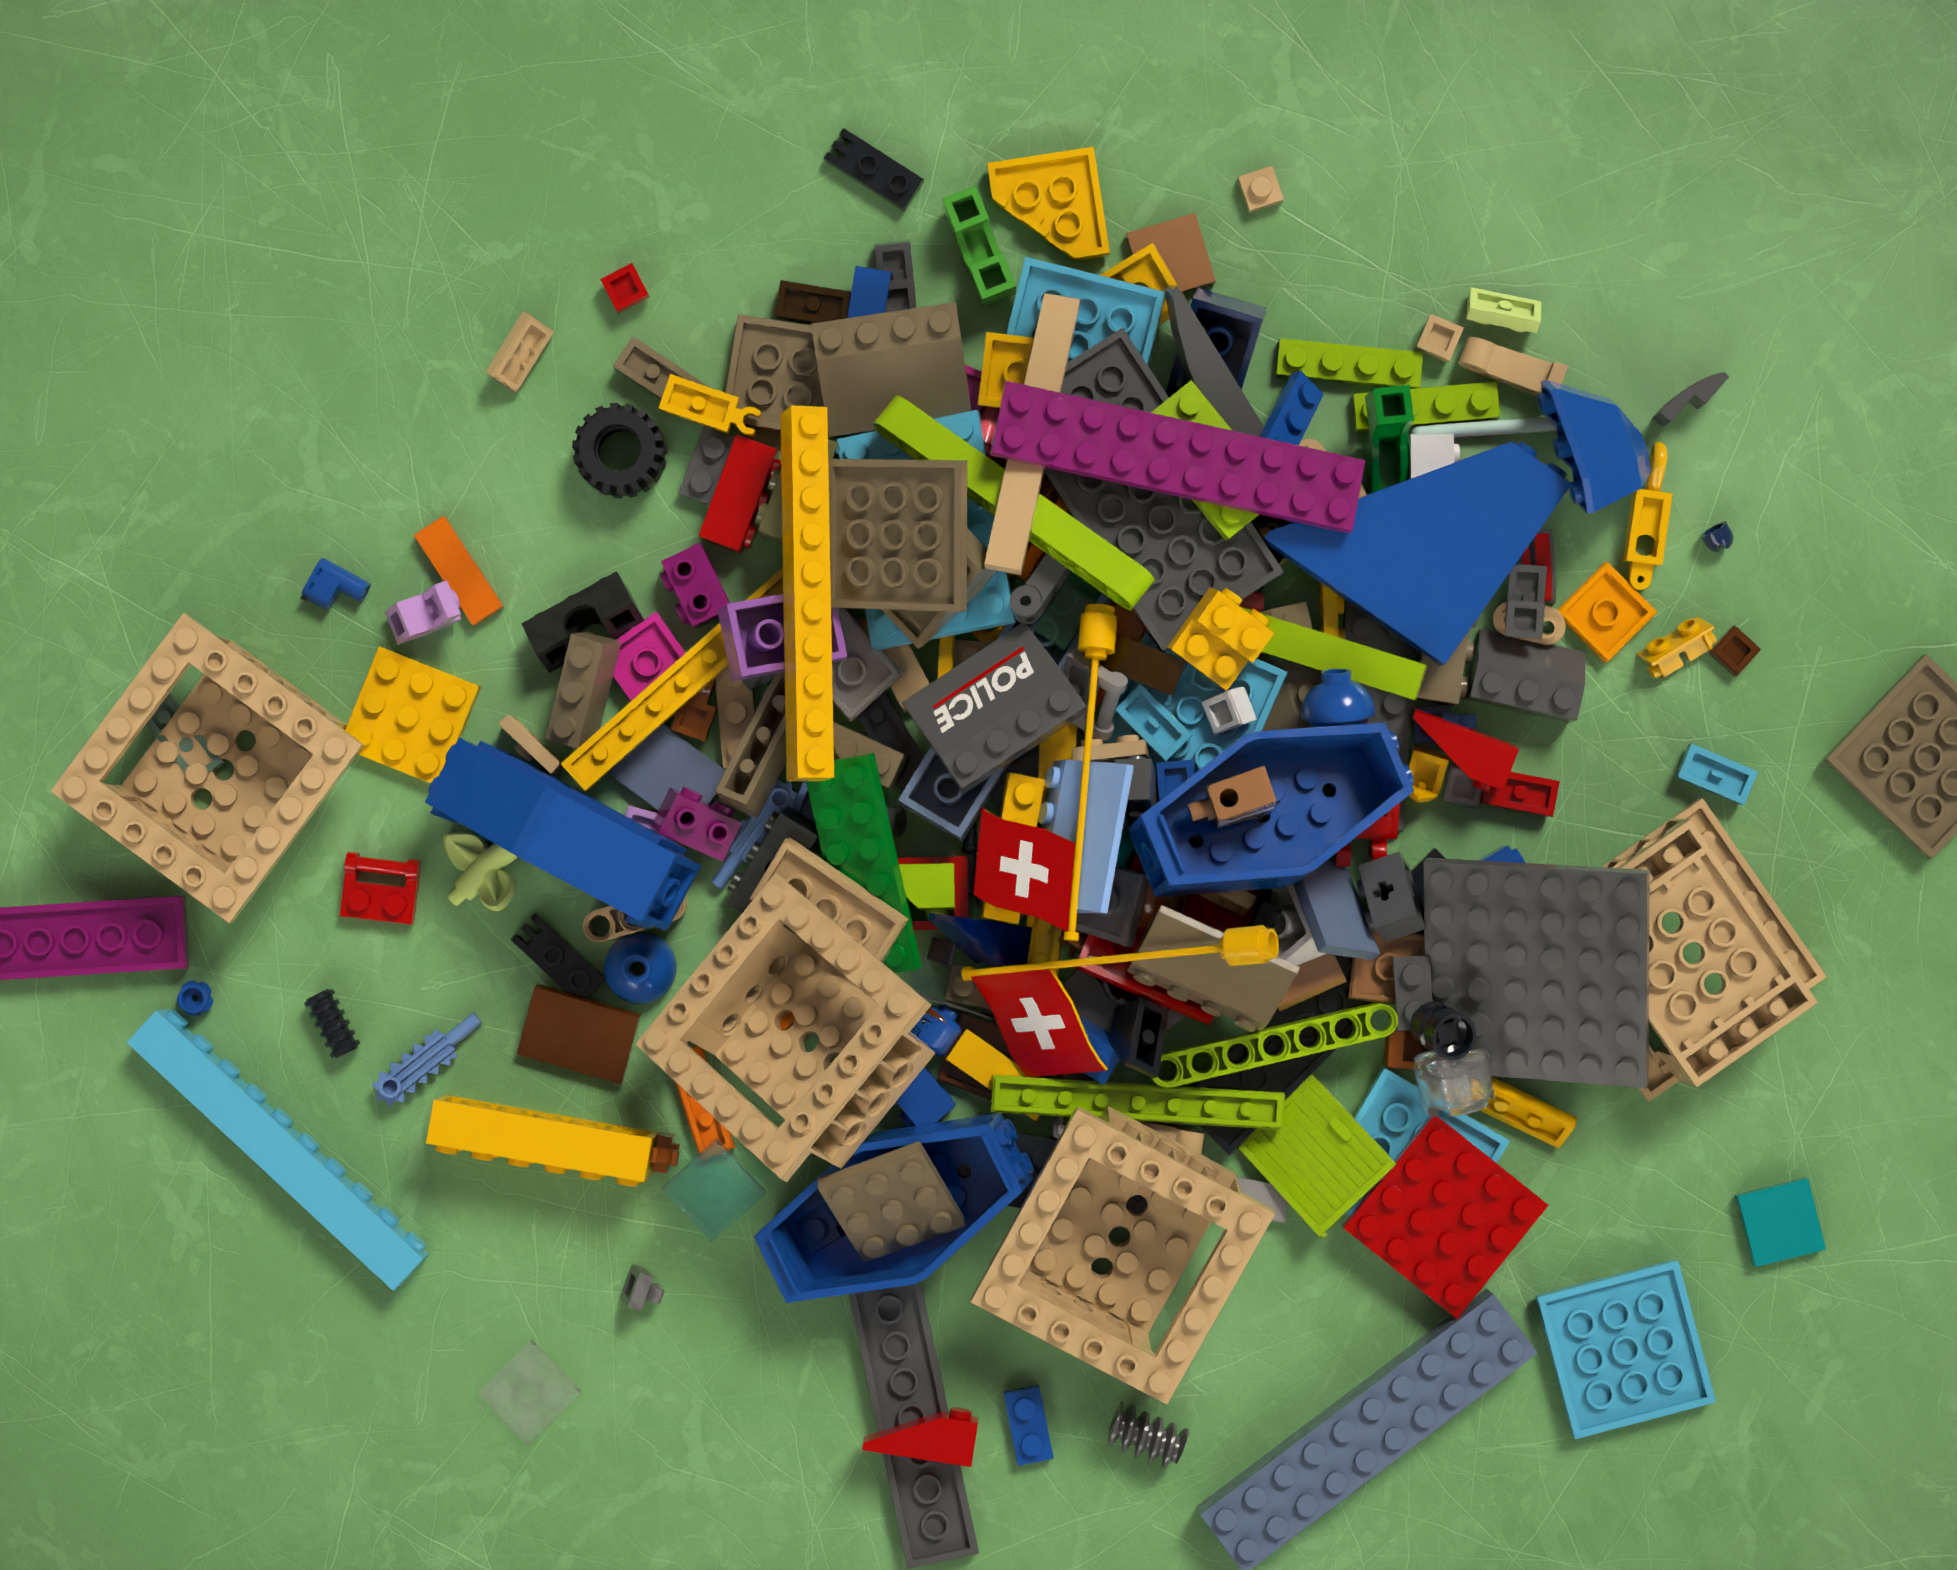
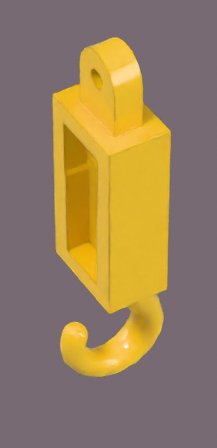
M1660 441L1655 442L1651 449L1649 458L1651 474L1648 477L1645 490L1639 489L1631 494L1622 561L1630 562L1628 583L1636 590L1648 588L1652 581L1654 565H1663L1673 493L1660 492L1667 465V447ZM1641 535H1649L1654 540L1652 553L1647 556L1640 555L1635 550L1637 538ZM1639 576L1642 577V581H1641V582H1638V580H1637V578H1638Z

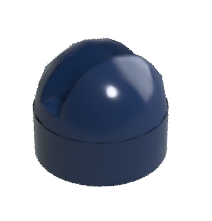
M1726 521L1712 526L1701 535L1705 545L1711 551L1717 553L1723 552L1722 545L1729 549L1733 543V534Z

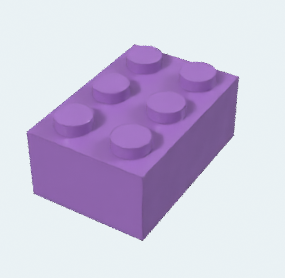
M783 594L729 603L717 610L732 682L785 672ZM831 608L832 663H836L847 658V652L838 608Z

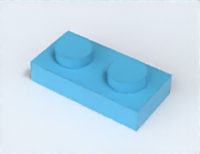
M1141 683L1116 707V711L1167 762L1193 736Z
M1691 743L1686 748L1675 778L1736 804L1745 805L1758 771Z

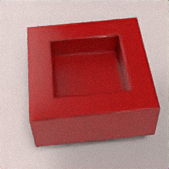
M633 263L600 279L618 314L650 297Z

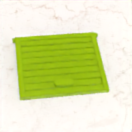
M1313 1073L1284 1101L1283 1130L1257 1128L1238 1147L1322 1240L1328 1235L1326 1231L1397 1165Z

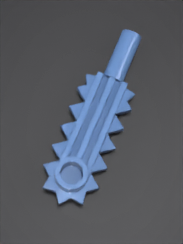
M777 779L759 817L755 818L748 815L750 820H740L742 822L740 826L741 832H737L729 848L731 853L711 879V882L717 887L723 889L742 861L747 862L745 858L756 841L761 844L763 843L768 834L763 828L773 812L776 811L780 814L787 806L794 807V800L799 793L792 790V781L782 783Z
M473 1012L446 1035L434 1029L432 1036L425 1035V1046L413 1044V1055L402 1053V1064L390 1062V1073L379 1071V1080L372 1084L377 1090L376 1100L384 1099L389 1107L395 1101L405 1102V1091L416 1093V1082L428 1084V1073L439 1075V1063L450 1066L451 1059L458 1057L455 1052V1045L482 1024L476 1014Z

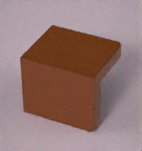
M1395 1030L1392 1034L1385 1037L1384 1066L1431 1071V1063L1426 1062V1048L1419 1045L1413 1039L1411 1031Z

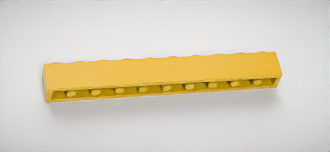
M791 405L780 414L787 781H825L834 778L827 407Z

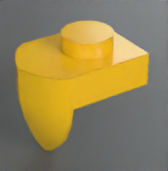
M1418 747L1414 748L1409 764L1414 780L1412 785L1414 792L1409 795L1412 800L1417 803H1423L1438 797L1449 762V756Z

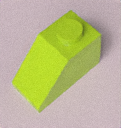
M954 863L899 864L906 898L918 910H926V917L948 916V910L955 909Z

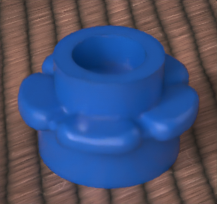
M188 981L183 984L177 995L178 1005L186 1014L199 1016L201 1012H207L212 1007L213 998L210 995L212 990L205 982ZM193 995H198V1001H193Z

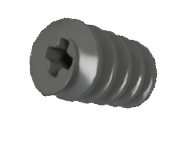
M1121 1401L1108 1431V1446L1111 1447L1118 1439H1121L1122 1452L1125 1453L1131 1445H1134L1135 1457L1139 1458L1146 1450L1149 1452L1148 1463L1152 1464L1160 1456L1162 1457L1161 1469L1165 1470L1171 1462L1178 1463L1187 1443L1189 1429L1184 1428L1177 1435V1425L1171 1422L1163 1430V1418L1158 1416L1150 1424V1413L1148 1411H1143L1136 1418V1407L1130 1405L1123 1412V1402Z

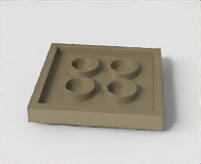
M738 314L725 393L740 398L737 408L755 407L762 413L761 418L752 415L746 417L744 420L746 427L781 432L780 414L791 405L824 407L811 325Z
M920 1141L817 1179L818 1190L864 1263L965 1226L964 1215Z

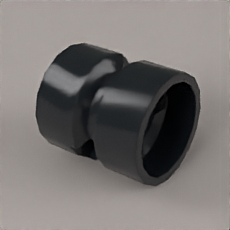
M1438 1001L1427 1002L1421 1005L1414 1012L1411 1019L1410 1031L1413 1039L1419 1045L1444 1059L1458 1060L1463 1058L1472 1050L1475 1044L1476 1029L1469 1017Z

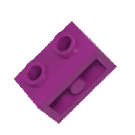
M698 543L662 560L661 563L665 570L659 574L667 591L675 590L680 600V603L676 604L675 608L683 624L685 625L690 622L696 630L719 619L717 610L729 604L730 601L703 545Z
M683 786L681 791L670 787L652 823V827L657 833L723 862L742 823L733 815L735 809L716 800L713 806L701 801L702 794Z

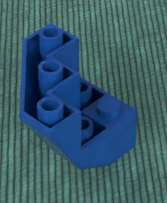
M1549 380L1541 381L1542 394H1538L1537 397L1539 409L1543 416L1546 415L1556 425L1558 437L1553 439V446L1557 458L1564 461L1572 469L1574 482L1569 483V491L1573 503L1578 504L1589 514L1642 488L1651 474L1648 450L1642 434L1634 427L1622 410L1609 398Z

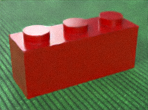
M736 434L698 535L701 540L741 555L745 547L751 548L757 533V528L753 527L755 518L761 504H768L770 494L765 493L775 468L781 470V460L778 459L779 452L776 448Z

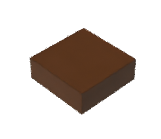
M1733 625L1708 653L1735 677L1761 649L1739 628Z

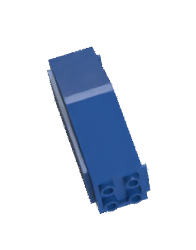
M1384 722L1256 731L1241 737L1148 809L1127 828L1154 896L1168 897L1283 888L1304 878L1414 792L1412 787L1414 784L1413 776L1409 767L1402 764L1397 752L1399 751V743L1395 734L1391 730L1388 731ZM1265 766L1277 800L1273 813L1268 814L1269 819L1266 823H1261L1255 818L1221 829L1216 828L1214 820L1193 825L1187 804L1205 799L1207 786ZM1328 784L1334 788L1335 793L1333 797H1326L1323 794L1322 788L1324 785ZM1230 799L1220 801L1225 807H1233L1235 805ZM1197 835L1201 838L1202 846L1200 848H1193L1190 845L1189 839L1191 836Z
M459 737L456 744L450 747L446 754V763L439 776L431 782L428 789L429 795L425 800V803L433 807L430 812L432 815L454 823H461L517 857L627 914L628 916L625 919L627 923L648 930L651 926L668 930L702 866L684 856L686 848L511 753L480 740L479 744L476 745Z
M1001 1113L878 1131L868 1135L842 1168L832 1164L818 1178L920 1141L964 1215L965 1226L865 1263L860 1258L847 1235L820 1251L811 1254L795 1221L826 1203L818 1190V1181L816 1179L754 1235L785 1302L791 1303L914 1285L929 1277L1022 1193L1033 1180L1031 1175L1034 1172L1032 1162L1025 1152L1020 1153L1015 1142L1018 1139V1135L1012 1122L1009 1119L1004 1120ZM966 1164L971 1168V1175L969 1177L960 1176L958 1173L960 1165Z

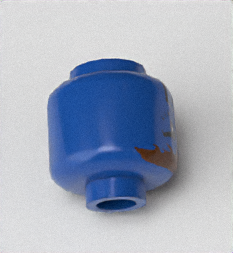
M940 1003L938 1008L931 1005L912 1028L911 1032L935 1052V1055L944 1056L961 1034V1027L955 1022L959 1015L942 1003Z

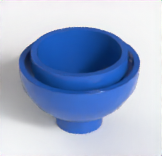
M1338 668L1321 671V682L1316 684L1307 693L1301 705V718L1309 721V725L1312 727L1365 724L1368 722V718L1375 715L1372 697L1364 687L1351 680V670Z
M636 932L619 938L608 950L604 962L605 979L612 992L622 1000L633 1004H647L663 997L673 985L677 972L676 958L671 947L659 936L648 932ZM636 961L643 963L645 967L644 973L640 976L634 975L631 971V966Z

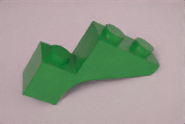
M1410 385L1373 388L1365 396L1369 433L1361 442L1365 460L1368 495L1408 480V433L1410 425L1414 421Z

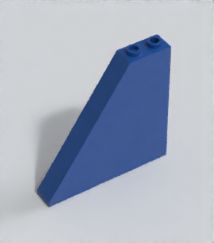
M1511 441L1358 498L1353 531L1350 534L1293 522L1269 531L1263 537V541L1273 550L1436 664L1442 666L1449 660L1567 492L1570 482L1565 479L1567 473L1560 467L1550 462L1546 466L1536 459L1537 452L1530 446L1520 441L1516 445Z

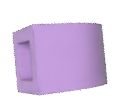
M448 581L433 585L421 595L396 602L385 611L398 645L431 634L461 619L458 596L454 590L450 589Z

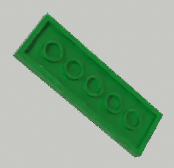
M873 752L834 759V778L825 781H806L823 860L909 919L882 963L894 973L917 970L922 966L875 754Z

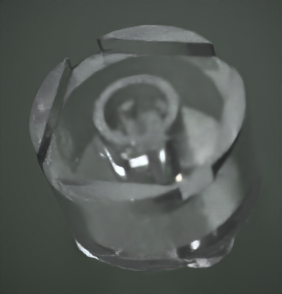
M1472 1049L1465 1057L1458 1060H1447L1433 1052L1420 1053L1414 1057L1415 1065L1413 1069L1424 1114L1439 1117L1438 1110H1449L1450 1117L1465 1115L1488 1106L1489 1097L1493 1100L1495 1099L1488 1059L1484 1051Z

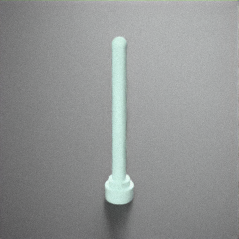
M1539 417L1418 425L1413 427L1411 434H1454V438L1557 430L1556 425L1549 418Z

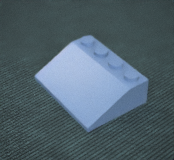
M1057 760L1053 761L1046 774L1045 785L1048 788L1046 802L1040 808L1039 823L1042 824L1041 828L1076 843L1083 761ZM1090 761L1077 913L1107 914L1133 774V765Z

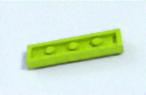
M1280 338L1275 376L1289 378L1291 374L1301 370L1309 380L1380 387L1410 385V389L1420 388L1423 352Z
M1497 381L1410 389L1414 421L1410 427L1500 418ZM1368 393L1352 395L1355 432L1369 431L1365 396Z

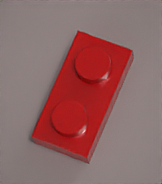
M1510 772L1504 790L1496 787L1493 793L1482 790L1480 803L1553 817L1560 781Z

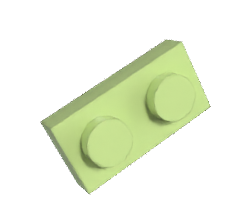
M1471 287L1467 298L1466 319L1473 320L1482 325L1492 324L1507 327L1517 332L1527 331L1537 334L1541 323V301Z

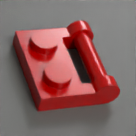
M347 852L344 865L345 876L340 916L413 925L419 889L421 860L408 859V862L360 857V853ZM359 871L406 876L405 887L358 882Z

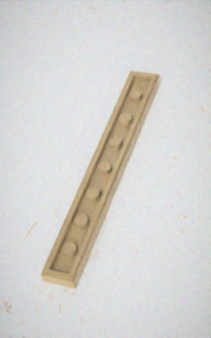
M1044 293L1024 385L1061 393L1079 314L1080 299ZM1007 459L984 562L985 569L1022 575L1044 474V466Z

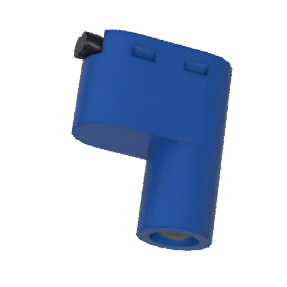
M321 558L301 593L303 595L300 599L306 602L308 600L328 611L340 592L362 602L370 590L371 583L331 561Z

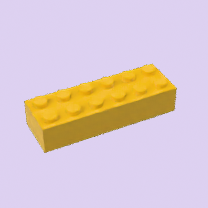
M444 1095L433 1101L426 1144L436 1145L435 1151L439 1153L456 1155L457 1151H471V1158L493 1161V1158L504 1157L508 1158L507 1164L513 1166L529 1167L530 1164L534 1163L544 1164L543 1170L551 1173L565 1174L566 1170L572 1169L580 1171V1177L602 1180V1177L611 1176L617 1177V1184L638 1187V1183L645 1182L652 1176L653 1163L650 1162L652 1147L657 1145L660 1132Z

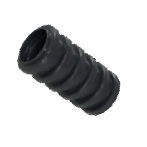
M326 989L306 999L304 1005L306 1008L310 1007L312 1012L309 1015L311 1018L315 1017L317 1021L314 1023L315 1027L321 1028L322 1032L319 1035L321 1038H326L325 1046L326 1048H331V1058H338L358 1048V1045L361 1043L359 1039H354L355 1031L354 1029H349L350 1021L349 1019H344L345 1011L344 1009H339V999L335 1000L332 995L335 994L334 989Z

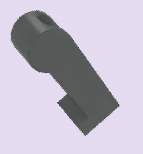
M1046 553L1025 586L1016 588L1010 596V607L1015 619L1023 624H1032L1038 621L1072 574V571Z

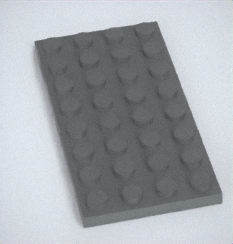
M1123 328L1068 362L1061 391L1064 394L1150 413L1169 398ZM1050 468L1044 469V477L1069 515L1142 565L1154 577L1155 581L1132 610L1161 652L1167 649L1171 640L1209 587L1220 592L1226 587L1243 600L1284 572L1251 522L1228 541H1225L1192 499Z

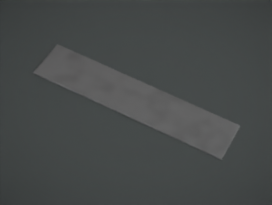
M918 992L925 999L996 1020L992 1014Z

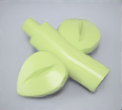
M461 831L444 835V846L449 859L457 869L464 871L454 882L456 888L448 895L449 900L458 906L466 898L473 900L479 895L481 903L489 910L500 911L504 909L515 894L516 881L509 871L503 868L518 857L495 843L489 847L485 839L476 833Z

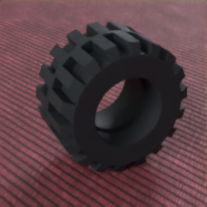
M610 403L608 408L603 406L595 408L596 413L592 416L588 413L583 418L585 421L583 426L578 425L575 431L577 438L572 442V448L575 451L573 459L579 469V473L593 488L606 496L612 495L614 498L622 499V496L636 497L638 496L637 493L642 490L647 492L651 489L649 485L653 481L658 482L661 478L659 473L661 469H665L667 463L665 460L667 446L661 430L642 409H636L633 405L625 403V406H620L618 403ZM620 431L631 432L638 438L641 445L637 461L631 467L622 471L609 470L600 460L602 443L613 433Z

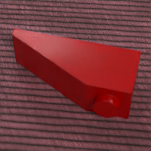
M1416 708L1413 709L1411 714L1413 719L1469 778L1474 779L1473 786L1493 793L1495 787L1504 790L1519 752V748L1516 745Z
M952 1407L950 1412L941 1411L864 1436L862 1450L971 1467L978 1417L971 1416V1410Z

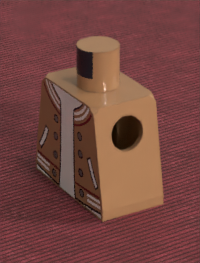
M1262 766L1207 786L1206 798L1187 804V808L1194 826L1214 820L1216 828L1221 829L1273 813L1277 800L1266 768ZM1230 799L1235 805L1233 807H1225L1220 801Z

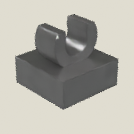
M632 1264L620 1299L627 1307L641 1311L645 1300L660 1304L665 1290L661 1289L659 1284L652 1282L653 1276L646 1268Z

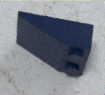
M1197 288L1190 307L1242 390L1267 308ZM1178 352L1166 389L1168 397H1171L1187 384Z

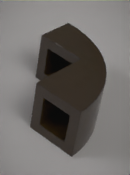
M1116 634L1115 653L1107 655V659L1099 661V664L1111 672L1122 673L1131 680L1173 696L1186 661Z

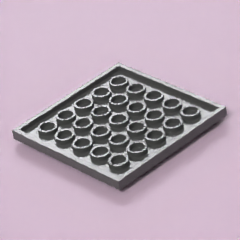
M1426 858L1424 861V924L1426 927L1424 933L1425 956H1430L1433 1002L1438 1001L1469 1017L1476 1029L1475 1044L1472 1050L1463 1058L1447 1060L1426 1049V1062L1431 1063V1071L1646 1088L1648 1085L1650 870Z

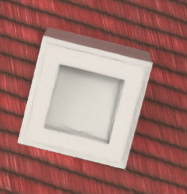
M1244 687L1228 690L1202 702L1214 736L1256 720Z

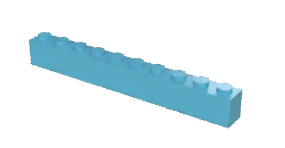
M167 1009L156 1010L127 1043L392 1291L400 1287L429 1256V1253L424 1250L426 1247L425 1242L412 1231L407 1234L398 1225L400 1220L387 1207L380 1209L371 1200L373 1194L363 1184L351 1182L344 1175L347 1171L340 1162L332 1157L327 1159L318 1151L320 1145L313 1137L305 1132L301 1135L292 1127L293 1119L280 1108L274 1110L265 1101L267 1096L258 1086L253 1083L247 1085L238 1076L241 1072L231 1061L226 1058L223 1060L218 1058L212 1052L214 1046L208 1039L201 1034L195 1036L185 1027L188 1022L181 1014L174 1009L170 1011Z

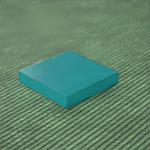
M1801 1178L1735 1195L1753 1266H1762L1826 1250L1808 1178Z

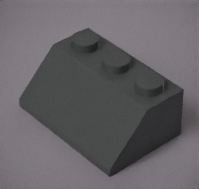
M1479 629L1468 676L1465 700L1568 723L1577 721L1585 687L1586 652L1552 644H1539L1508 637L1498 632Z

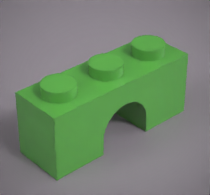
M972 186L942 198L945 215L982 307L1015 295L1016 284L1004 254L1000 252L994 238L989 216L977 186Z

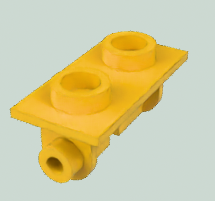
M1700 617L1685 620L1678 625L1675 631L1667 636L1650 641L1646 648L1638 652L1637 655L1650 664L1647 669L1653 679L1659 676L1663 679L1684 666L1679 656L1680 653L1684 652L1687 660L1691 662L1713 649L1712 644L1717 642L1716 637L1712 633V630L1715 628Z

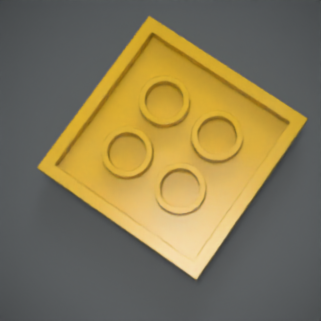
M379 646L345 731L364 744L358 755L431 783L434 778L439 776L446 763V754L450 747L456 744L459 737H462L481 686Z

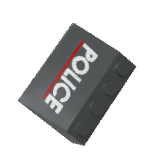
M1023 623L902 702L963 794L1086 713V705L1065 674L1027 624Z

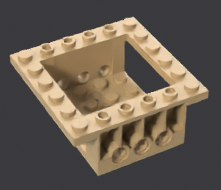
M183 613L50 792L225 921L233 923L356 758L364 744L345 731L346 723L235 641L216 636L191 616ZM193 665L204 675L159 734L165 735L169 741L160 742L156 738L122 785L104 783L105 778L188 667ZM246 730L251 731L256 738L255 746L249 751L241 750L237 743L240 733ZM193 735H202L207 741L208 750L212 754L219 755L221 759H227L233 764L234 773L231 778L221 780L217 776L216 771L212 770L208 773L206 765L212 759ZM190 738L193 741L194 746L191 751L184 752L179 748L181 739ZM179 754L189 765L185 772L175 761ZM205 788L212 794V803L208 808L202 810L196 806L194 796L198 790Z
M1703 798L1697 799L1601 866L1606 868L1650 870L1649 1024L1661 1039L1663 1045L1654 1051L1649 1045L1648 1085L1646 1088H1637L1646 1101L1650 1102L1678 1081L1694 1087L1700 1086L1818 1003L1809 989L1827 976ZM1668 912L1676 913L1680 919V926L1673 933H1667L1661 923L1663 916ZM1695 942L1701 949V957L1697 962L1689 964L1683 957V949L1688 943ZM1711 973H1717L1722 979V987L1715 994L1708 993L1704 987V980Z
M776 872L635 1043L652 1061L785 1182H788L810 1153L842 1168L935 1055V1052L911 1032L912 1028L932 1004ZM793 1013L794 1023L792 1027L782 1031L780 1026L782 1018L786 1014ZM817 1034L819 1038L817 1047L811 1052H806L804 1046L807 1038ZM690 1041L715 1055L785 1119L778 1128L686 1043Z
M1108 1105L1100 1118L1077 1106L973 1292L970 1302L1147 1395L1168 1404L1275 1216V1211L1241 1193L1236 1173ZM1141 1195L1147 1200V1207L1142 1213L1135 1214V1212L1127 1208L1126 1203L1131 1196ZM1213 1222L1225 1230L1154 1353L1151 1350L1149 1331L1207 1228ZM1118 1226L1125 1227L1130 1232L1129 1238L1123 1243L1111 1241L1109 1233L1113 1228ZM1098 1258H1107L1111 1261L1112 1268L1106 1274H1097L1091 1268L1092 1263Z

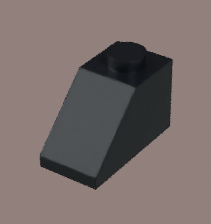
M1141 997L1114 1009L1109 1042L1125 1066L1149 1077H1158L1169 1010Z

